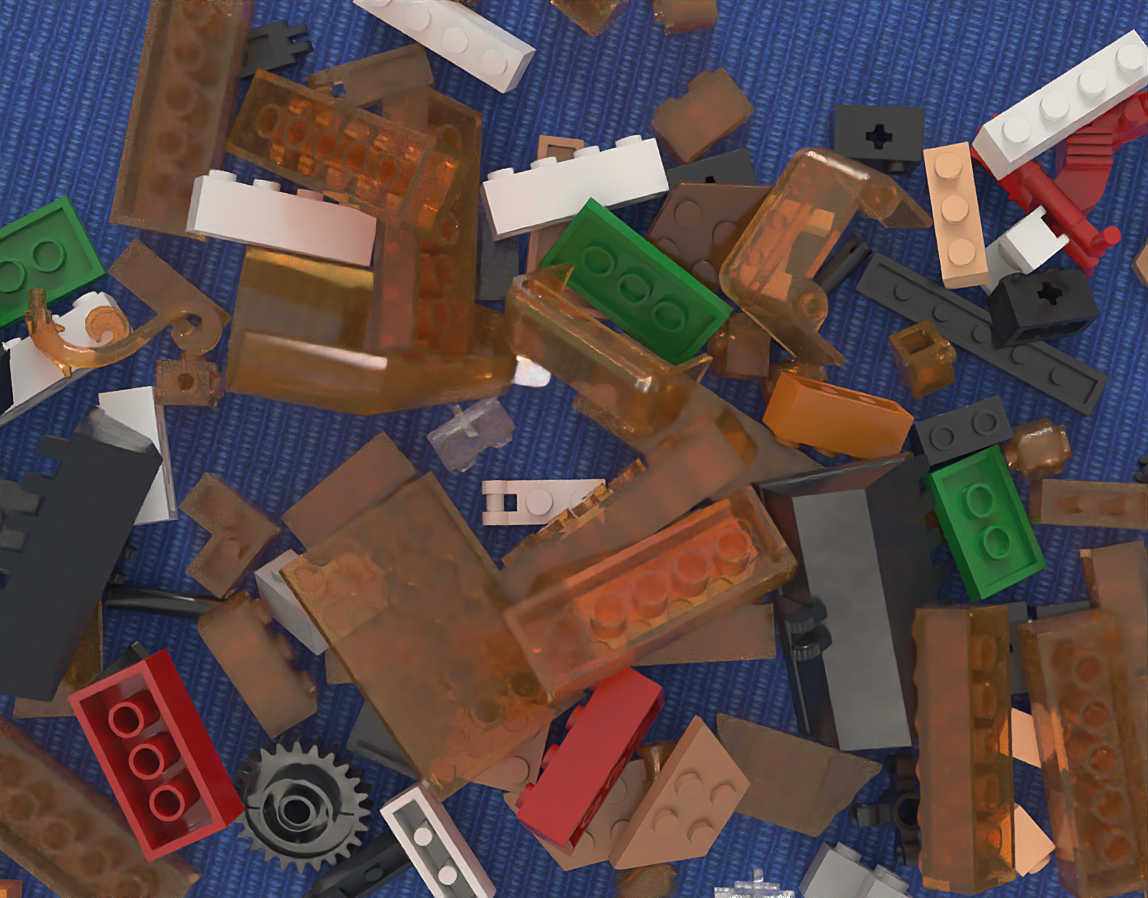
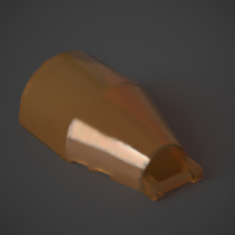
M247 244L229 336L225 373L226 393L357 416H368L505 396L512 383L542 387L550 381L552 373L549 363L542 356L540 347L542 333L536 321L510 316L457 297L455 304L429 296L431 288L418 283L415 290L392 283L390 282L392 274L379 269ZM517 347L523 348L524 354L518 353Z

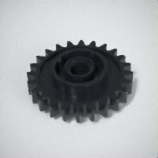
M304 733L299 734L295 743H292L286 734L281 735L277 746L269 739L265 740L260 751L253 748L246 761H242L236 771L238 776H235L232 781L246 810L233 821L234 823L244 824L238 834L239 838L252 837L254 841L249 850L252 852L263 848L266 851L264 861L268 862L273 857L280 858V867L283 870L288 866L289 862L296 863L299 873L303 872L307 863H311L314 869L320 872L325 860L333 867H336L342 855L349 858L352 856L355 846H361L366 835L365 831H368L372 822V817L369 814L373 809L374 801L367 798L372 785L360 783L365 772L364 768L352 770L350 764L354 756L350 754L340 758L337 755L339 750V744L337 743L329 749L323 748L321 736H318L313 744L307 743ZM294 799L304 801L309 807L297 804Z

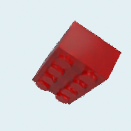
M166 648L96 680L67 696L148 862L227 828L246 811Z
M615 659L609 669L603 666L599 670L590 686V690L594 694L585 707L579 704L574 709L565 725V728L570 730L560 746L554 743L550 747L540 765L545 771L536 785L529 782L525 786L515 804L520 809L516 817L524 828L569 857L665 705L663 687Z

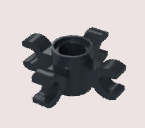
M905 753L886 755V769L890 778V787L882 792L878 802L848 804L849 823H857L858 827L873 826L880 823H887L893 826L895 832L893 845L895 862H904L906 867L922 865L923 851L918 832L922 831L929 824L933 816L961 814L960 797L958 795L951 796L950 792L934 793L928 796L915 792L914 757L905 756ZM909 799L910 811L905 818L900 820L898 816L899 806L904 800Z

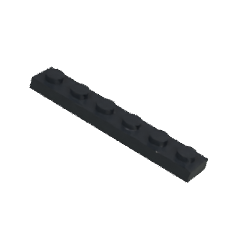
M877 251L871 256L852 291L1083 417L1090 416L1110 379L1107 375L1044 341L1002 347L990 312Z

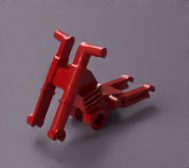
M1148 90L1131 95L1059 141L1055 145L1057 175L1054 180L1042 169L1044 166L1040 162L1036 163L1034 159H1031L1002 179L997 180L973 146L969 148L972 164L982 166L1009 195L1007 199L1011 203L1015 202L1027 216L1040 205L1046 210L1041 219L1056 237L1065 234L1070 241L1061 249L1077 265V269L1083 268L1086 279L1094 274V267L1098 264L1099 257H1103L1107 249L1118 243L1121 239L1120 230L1114 226H1109L1099 233L1086 219V215L1093 210L1102 197L1113 164V152L1119 151L1123 144L1148 134ZM994 114L991 120L997 117L999 114ZM983 125L979 126L976 136L978 135Z

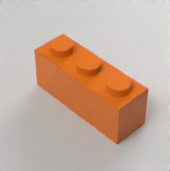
M781 372L762 421L775 433L774 439L786 446L799 448L800 443L812 446L814 450L823 455L837 457L838 453L850 455L853 460L859 462L899 454L914 417L895 401Z

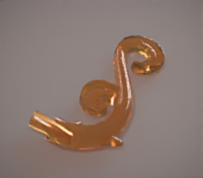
M34 288L27 291L29 311L24 312L29 336L34 345L61 370L66 378L72 377V367L80 369L99 368L116 363L134 354L169 323L184 314L198 315L202 320V329L195 336L182 334L178 327H173L170 331L174 343L187 353L203 354L212 350L218 344L222 335V321L218 311L203 300L190 299L165 309L132 333L129 318L121 309L113 306H99L92 309L86 317L85 330L89 337L97 343L101 342L104 331H111L113 339L100 347L76 346L67 342L59 335V332H65V327L52 320V311L47 310L46 290Z

